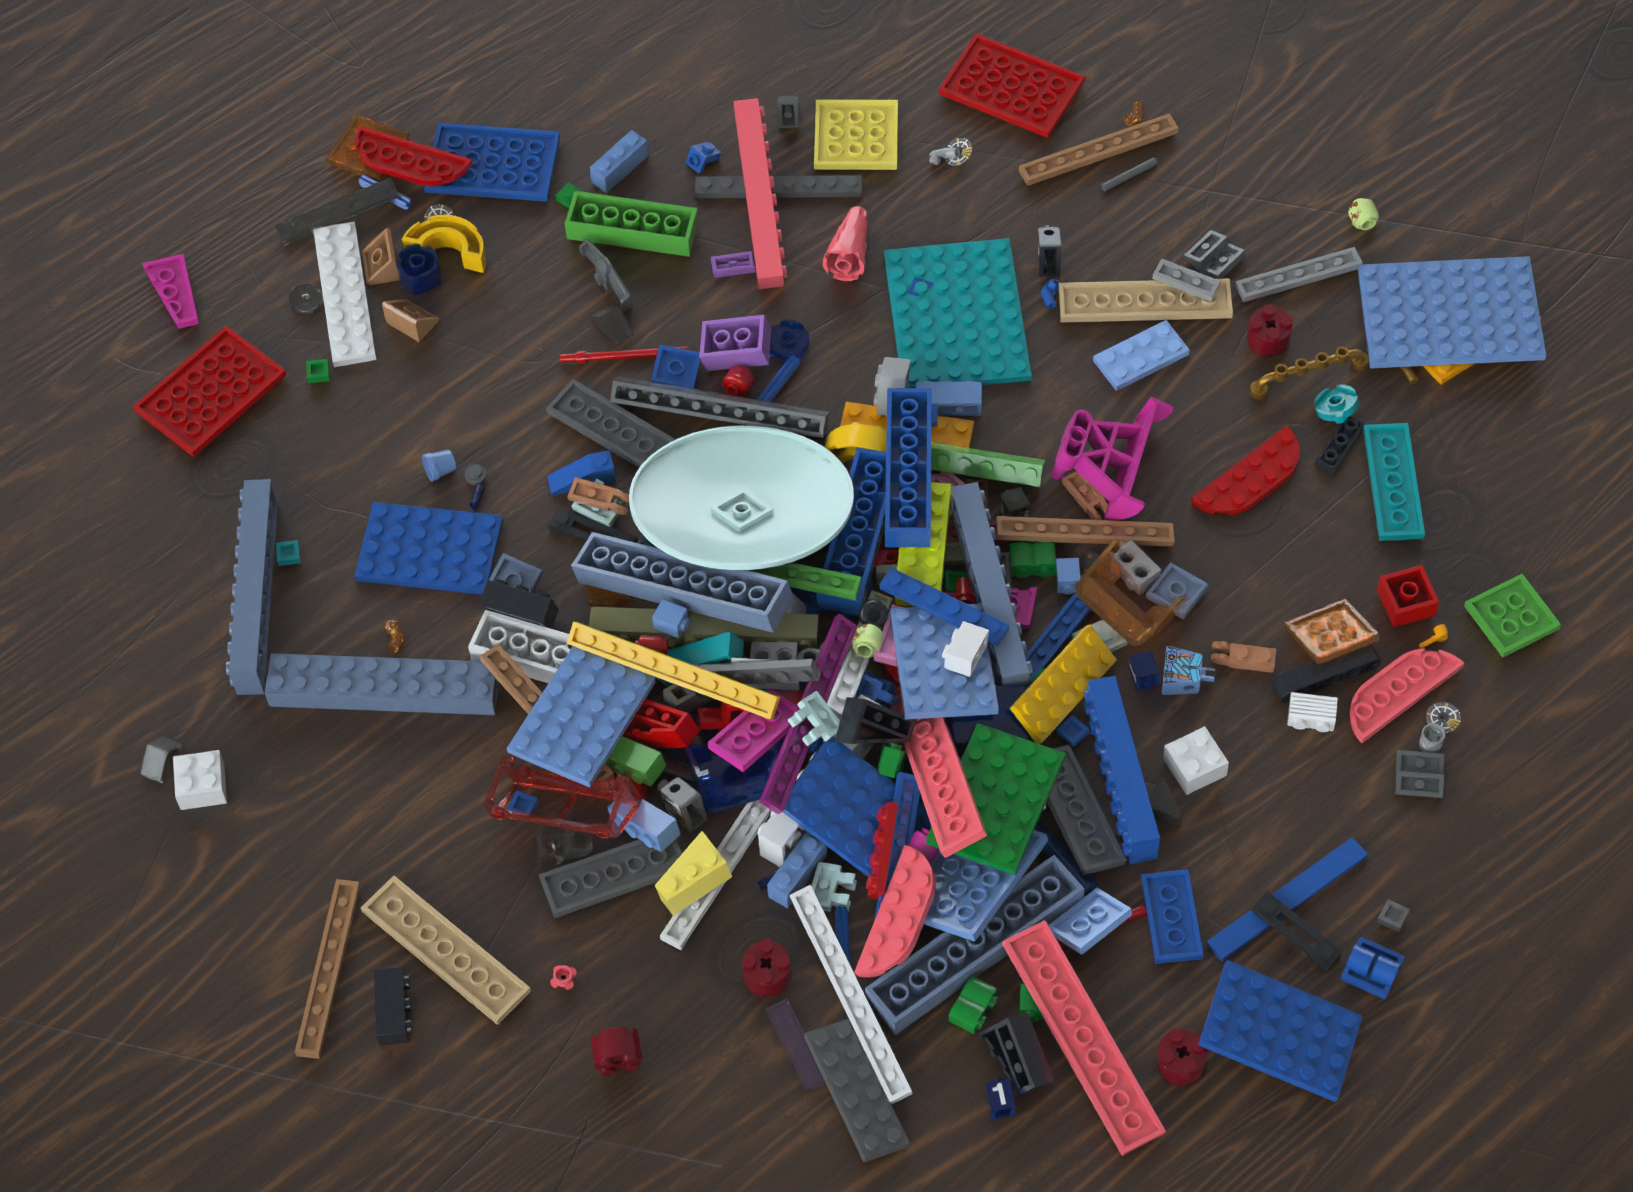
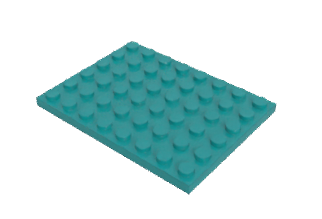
M1009 238L884 250L897 356L901 359L911 360L909 388H916V382L974 381L981 382V385L1031 381L1032 375ZM914 277L934 283L928 289L929 285L925 282H917L913 292L920 295L913 296L907 294Z

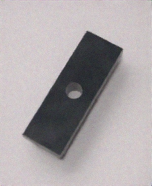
M1351 416L1347 417L1344 423L1339 424L1316 459L1315 465L1335 474L1362 433L1366 423Z

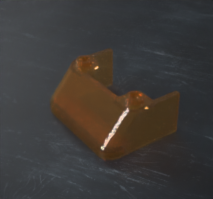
M1114 539L1077 582L1075 592L1088 607L1129 644L1140 646L1162 630L1190 598L1178 596L1168 608L1156 605L1145 613L1114 585L1120 577L1121 570L1112 558L1126 543L1124 539Z

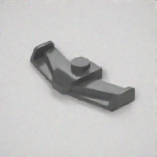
M586 239L580 245V254L582 257L587 256L595 265L596 274H594L596 282L599 285H603L606 291L614 290L620 300L623 312L632 308L631 294L610 261L589 239Z

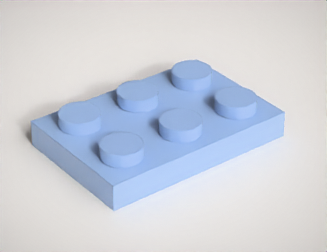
M1095 888L1048 926L1057 940L1082 955L1132 916V911L1127 905L1099 888Z

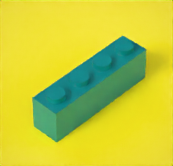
M731 631L724 632L711 638L688 643L678 648L668 649V656L692 665L732 663L731 658H743L744 642ZM655 677L666 687H669L674 684L666 680L660 679L658 677Z

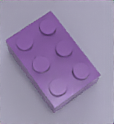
M765 315L702 321L699 357L706 371L731 369L736 365L745 367L769 365L771 327Z

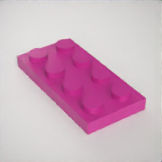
M771 688L766 692L780 697L773 719L744 710L708 742V749L742 772L788 733L791 725L788 719L794 716L798 706Z

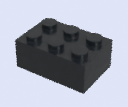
M495 579V581L487 580L479 603L484 612L485 610L550 629L553 628L559 610L549 594L540 591L534 594L529 592L528 588L516 585V588L508 586L506 581Z

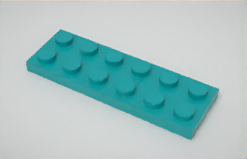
M1408 423L1364 425L1363 432L1379 541L1424 539L1425 531Z

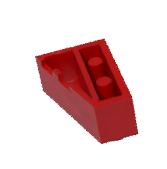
M645 699L622 736L651 749L687 748L700 729L688 713Z

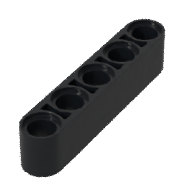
M1366 641L1280 673L1271 680V685L1280 701L1287 703L1290 702L1291 692L1303 694L1317 692L1372 671L1382 663V660L1372 643Z

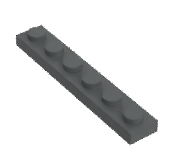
M813 659L695 665L744 684L819 681L821 674Z

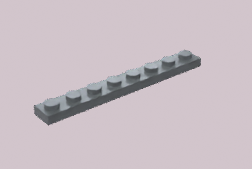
M862 175L773 176L775 188L771 189V193H776V198L862 197ZM743 176L696 177L695 198H746Z

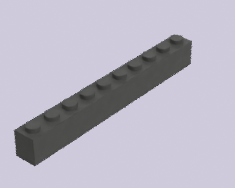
M620 376L613 380L610 401L749 426L775 428L823 438L827 434L830 412Z

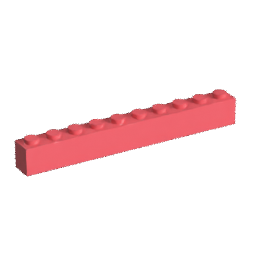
M758 98L733 101L758 288L784 287L783 278H787L786 265L782 266L781 260H785L783 247L779 248V242H782L781 229L776 228V224H780L778 211L774 212L773 207L777 206L776 193H771V189L775 188L774 178L769 176L768 172L772 171L771 158L767 159L766 154L770 153L768 141H764V136H767L766 123L762 124L761 119L765 118L764 108L759 106Z

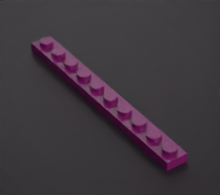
M841 614L835 616L816 662V666L821 673L819 681H808L801 700L817 691L827 704L858 627ZM808 718L795 727L790 725L759 803L776 814L784 811L809 749V746L802 740L804 736L815 728Z

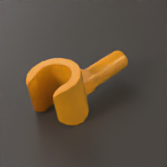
M1444 624L1436 626L1433 629L1435 635L1420 643V648L1423 649L1436 641H1446L1448 638L1446 626Z

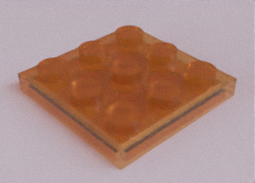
M355 114L327 155L326 162L361 176L363 174L382 182L386 174L368 167L358 154L356 133L359 126L410 140V134Z
M1346 599L1285 622L1286 630L1317 664L1327 662L1379 641L1378 632Z

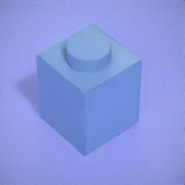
M1079 558L1056 559L1057 593L1068 595L1075 593L1081 583Z
M663 599L652 617L655 630L676 638L680 637L682 631L685 632L690 623L687 608Z

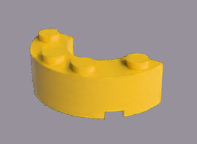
M453 215L431 216L429 220L422 223L417 222L410 227L402 238L405 255L425 259L435 249L451 247L460 251L464 269L481 273L485 271L486 255L482 236H480L477 228L471 222Z
M854 422L851 425L841 426L831 431L826 438L824 447L844 464L846 461L854 459L857 447L886 452L887 430L879 425L870 426Z

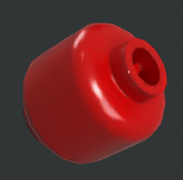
M733 366L723 378V388L729 395L744 397L754 383V376L750 369L745 366Z

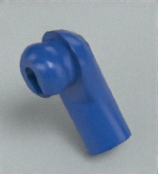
M1055 278L1050 279L1041 290V296L1049 310L1057 306L1054 295L1058 291L1060 282Z

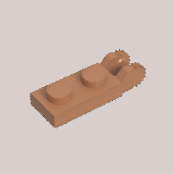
M1077 471L1062 478V484L1086 514H1089L1090 519L1102 520L1095 509L1100 507L1101 512L1105 515L1108 504L1105 502L1103 495Z
M580 478L574 479L567 496L570 501L609 512L611 510L621 515H626L628 511L624 506L613 502L616 498L619 501L629 503V494L617 491L616 488Z
M1214 641L1212 643L1213 651L1221 652V654H1211L1210 660L1214 664L1226 665L1231 668L1274 672L1275 648L1229 644L1225 641Z

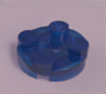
M782 320L775 327L774 325L771 326L770 354L781 359H788L792 355L799 359L802 358L810 344L809 332L804 328V325L796 320ZM787 337H791V340H792V341H791V342H785L783 339H787Z

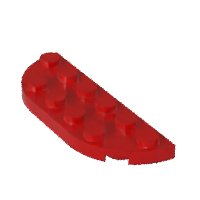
M359 126L356 133L358 154L368 167L377 172L430 187L444 185L462 177L473 165L472 159L363 126Z
M1285 426L1191 498V503L1200 510L1211 514L1218 512L1234 515L1252 508L1285 483L1295 472L1300 449L1293 431L1288 426Z

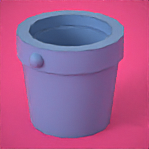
M449 449L422 455L423 466L430 481L438 480L440 477L456 470V463Z

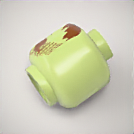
M1356 199L1348 209L1352 224L1357 229L1369 230L1378 221V211L1374 202L1370 199Z
M872 624L859 626L852 639V648L855 653L863 658L874 657L875 651H879L884 639L883 632Z

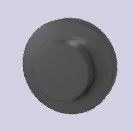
M478 464L471 465L465 470L466 481L474 486L481 485L487 477L486 469Z

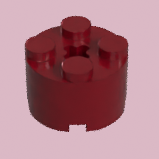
M1271 304L1264 305L1263 308L1256 310L1250 317L1247 332L1250 349L1261 356H1268V354H1275L1277 356L1282 354L1289 346L1293 327L1292 317Z
M764 939L749 947L742 958L745 985L755 995L776 996L782 993L789 985L791 977L790 958L787 951L781 945L769 939Z
M614 1027L600 1031V1036L597 1038L594 1035L590 1037L595 1069L601 1071V1075L609 1076L615 1074V1070L625 1068V1071H635L640 1068L639 1063L642 1062L643 1056L639 1033L636 1028H633V1032L627 1031V1027Z
M1174 1028L1160 1041L1156 1062L1157 1068L1163 1079L1172 1085L1187 1086L1189 1083H1195L1202 1077L1205 1071L1208 1052L1206 1048L1198 1045L1200 1036L1195 1032Z

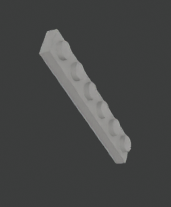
M1355 247L1238 280L1235 287L1242 301L1247 302L1357 270L1358 266H1362L1363 262Z

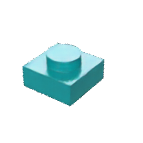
M298 540L276 543L278 566L301 563Z

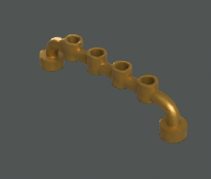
M1339 347L1334 355L1328 356L1326 353L1320 352L1316 355L1315 360L1310 362L1304 358H1299L1296 360L1295 366L1289 368L1284 364H1278L1275 367V372L1268 373L1251 384L1250 395L1257 400L1264 399L1268 392L1267 383L1271 381L1284 382L1289 376H1305L1307 371L1313 369L1322 371L1328 365L1335 363L1344 365L1348 359H1351L1353 369L1363 371L1368 367L1369 358L1361 350H1348L1346 347Z

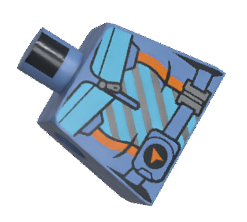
M1166 646L1162 695L1198 693L1200 681L1214 682L1215 668L1202 667L1203 655L1200 653Z

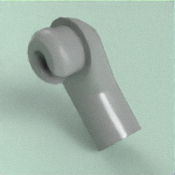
M942 148L931 151L929 162L930 164L938 165L942 158H959L960 150L959 148Z

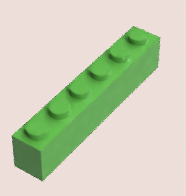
M931 442V470L1040 487L1042 483L1045 460Z

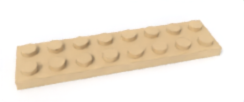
M1216 279L1221 281L1212 302L1156 280L1059 283L1061 322L1232 318L1230 279Z
M393 876L361 907V911L497 1025L531 992L528 985L397 877Z

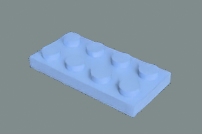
M1167 320L1094 355L1093 361L1113 388L1118 391L1188 356L1190 350Z

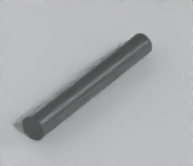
M1153 157L1101 184L1102 189L1106 192L1158 164L1156 158Z

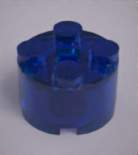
M412 244L400 251L399 257L396 260L401 285L410 291L411 294L419 295L441 283L438 255L432 247Z

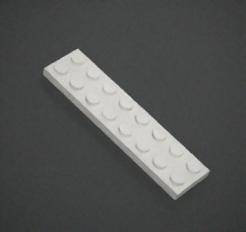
M355 221L314 228L333 365L338 367L376 360Z

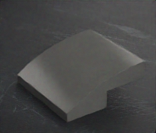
M1210 230L1184 255V258L1190 264L1214 279L1224 278L1246 257L1245 250L1228 243L1227 236Z
M1397 750L1395 795L1442 799L1444 788V754Z

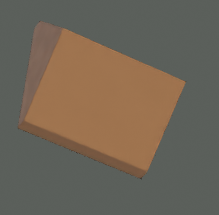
M386 228L361 251L368 285L400 280L391 231Z
M407 299L384 301L382 304L386 323L418 342L439 321L438 317Z

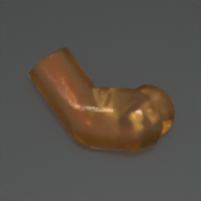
M1135 101L1133 103V113L1129 112L1128 116L1127 114L1124 115L1123 120L1127 126H1134L1143 120V103Z
M390 619L383 626L384 631L387 630V633H390L392 636L388 649L398 652L405 634L399 622Z

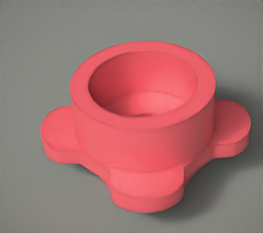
M566 965L555 966L553 969V979L550 981L551 986L554 988L558 986L565 987L566 990L572 989L574 986L573 978L577 974L576 969Z

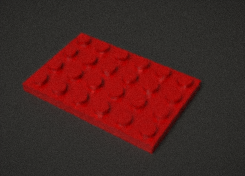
M976 33L939 87L938 94L1049 138L1084 84L1085 76Z
M225 326L133 406L134 412L191 456L195 457L280 382L287 373L285 369L229 327Z

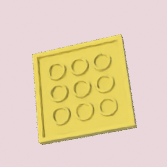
M816 100L814 170H897L898 100Z

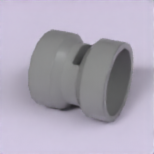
M1435 723L1424 726L1419 741L1420 749L1423 752H1440L1445 738V731L1442 726Z

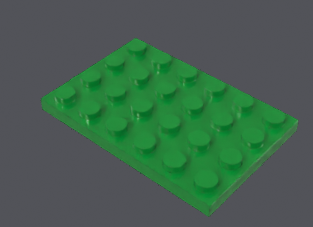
M977 723L961 759V764L987 836L954 854L1015 875L1064 762L1065 753ZM931 826L926 838V844L939 848Z

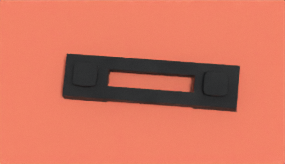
M557 508L548 524L549 529L566 536L570 535L587 541L591 534L574 528L576 523L614 538L638 542L637 536L561 508Z
M1268 891L1264 893L1251 909L1255 915L1269 926L1274 927L1325 971L1331 967L1342 953L1339 948ZM1281 913L1317 942V945L1314 948L1279 921L1277 916Z

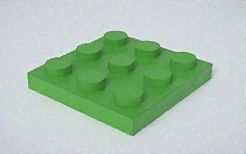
M1523 574L1466 601L1464 605L1502 658L1559 630L1561 627L1560 622Z

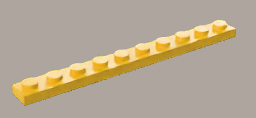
M573 622L567 640L569 645L762 717L774 718L780 700L779 696L582 623Z

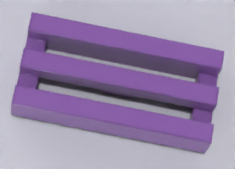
M752 251L711 257L714 278L755 272Z

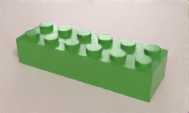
M574 191L565 221L567 239L585 241L589 239L592 243L690 257L699 225L697 208Z

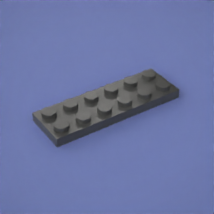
M574 379L567 384L546 408L547 413L638 468L658 449L676 440Z
M1070 745L1054 748L1064 752L1065 759L1049 794L1047 803L1082 875L1124 865L1127 860Z
M639 839L539 874V879L555 919L658 882L681 856L682 852L677 839L662 852L653 847L649 848Z
M846 1019L806 1032L804 1039L863 1162L908 1148L909 1140L850 1020Z

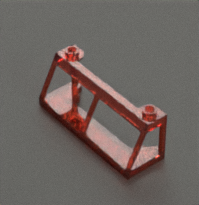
M502 756L484 803V807L490 813V816L498 820L508 818L593 833L601 838H608L609 836L618 838L640 807L642 796L629 777L617 775L616 780L610 779L609 783L594 780L591 787H587L559 774L531 770L527 764H522V767L513 764V757ZM504 770L512 780L513 785L498 805H496L493 797ZM518 786L572 794L556 818L502 808ZM578 796L615 802L607 825L599 823L590 825L562 820V818ZM621 803L633 805L618 827L615 819Z

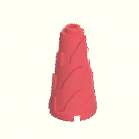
M856 206L849 210L824 255L823 267L828 274L829 271L834 273L833 278L853 281L857 280L860 274L861 276L863 275L866 265L865 254L868 213L863 207Z

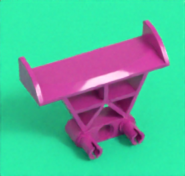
M1150 397L1134 419L1133 424L1093 421L1089 412L1077 410L1066 425L1064 434L1061 437L1056 464L1050 471L1051 477L1060 480L1066 471L1074 468L1109 501L1104 515L1106 520H1120L1138 514L1144 508L1145 503L1130 496L1151 424L1166 419L1173 412L1174 407L1154 397ZM1115 438L1128 439L1124 453L1112 448ZM1086 441H1088L1094 451L1083 453ZM1107 465L1118 469L1115 483L1104 473Z

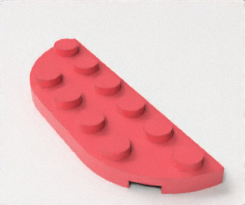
M1425 648L1407 652L1366 681L1357 690L1352 699L1350 723L1358 740L1361 743L1365 742L1464 667V662L1448 652L1439 650V652L1425 651Z
M904 845L854 973L858 977H876L885 974L886 970L896 964L898 966L902 964L916 945L935 895L936 877L929 861L915 848Z

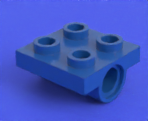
M1360 937L1349 956L1340 980L1385 1000L1405 956Z

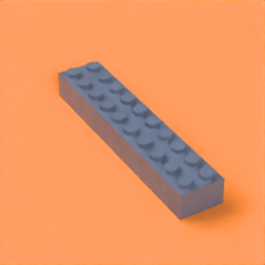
M271 479L244 480V488L240 489L242 508L238 509V518L241 521V526H237L239 545L235 546V556L238 559V564H234L236 583L232 585V594L235 597V601L231 603L233 622L229 623V634L232 636V639L227 645L230 661L226 662V674L230 675V685L234 686L237 695L264 694L278 511V502Z
M978 482L951 487V513L971 588L976 597V604L981 605L982 612L1009 624L1010 628L998 647L988 642L989 655L1001 700L1020 697L1032 684V665L1030 661H1026L1027 647L1025 641L1021 642L1020 639L1022 630L1020 622L1015 621L1014 616H1017L1015 604L1010 603L1011 589L1009 583L1005 584L1006 571L1004 564L1000 565L999 562L1001 553L999 546H995L994 540H996L994 527L989 525V522H991L989 509L984 507V503H986L984 490L979 489Z
M594 532L591 533L571 565L579 583L660 603L663 599L687 608V611L774 633L794 598L787 580L747 570L704 567L678 559L659 548Z
M271 653L265 696L270 707L495 715L499 681L481 661Z
M1053 855L1019 880L976 941L948 932L942 933L908 957L902 964L897 965L865 988V997L869 1005L894 1035L898 1034L964 987L971 975L978 977L1006 957L1008 954L1002 945L1004 940L1044 920L1048 925L1083 899L1084 887L1059 859Z

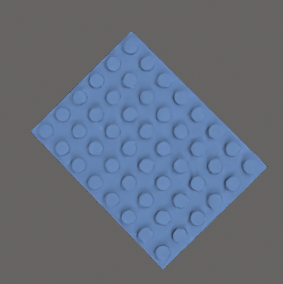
M1530 256L1364 264L1358 266L1357 271L1370 368L1545 360L1546 358Z

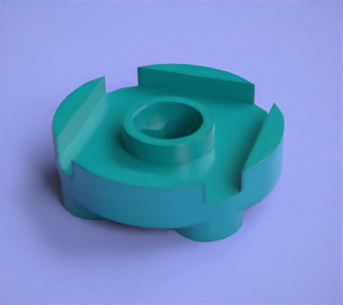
M1336 385L1337 389L1332 390L1326 388L1316 396L1314 404L1319 418L1326 421H1335V423L1340 424L1344 423L1347 417L1357 410L1360 405L1356 391L1348 385Z

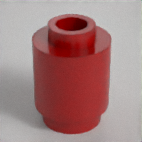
M640 636L639 640H635V643L668 655V638H662V636Z

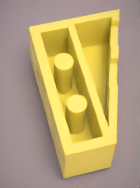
M701 831L655 884L661 901L674 916L732 878L727 862L703 831Z

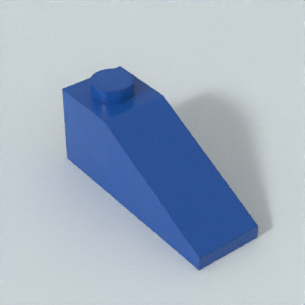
M610 450L586 455L547 476L551 496L568 493L575 478L595 482L598 479L604 482L605 485L616 483Z

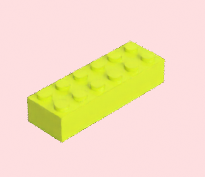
M931 482L930 548L899 547L897 570L942 592L951 504V484ZM895 597V605L916 607Z

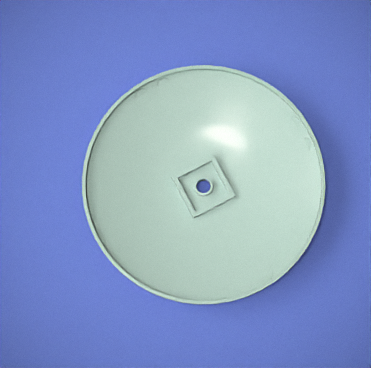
M761 426L718 427L695 432L676 439L658 449L640 466L632 480L629 492V505L633 520L639 531L653 545L683 561L704 567L726 570H753L779 566L804 558L818 551L833 540L844 528L849 520L854 503L851 478L844 465L834 454L804 436Z

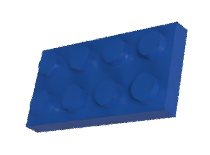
M1189 870L1141 874L1155 964L1203 959V949Z

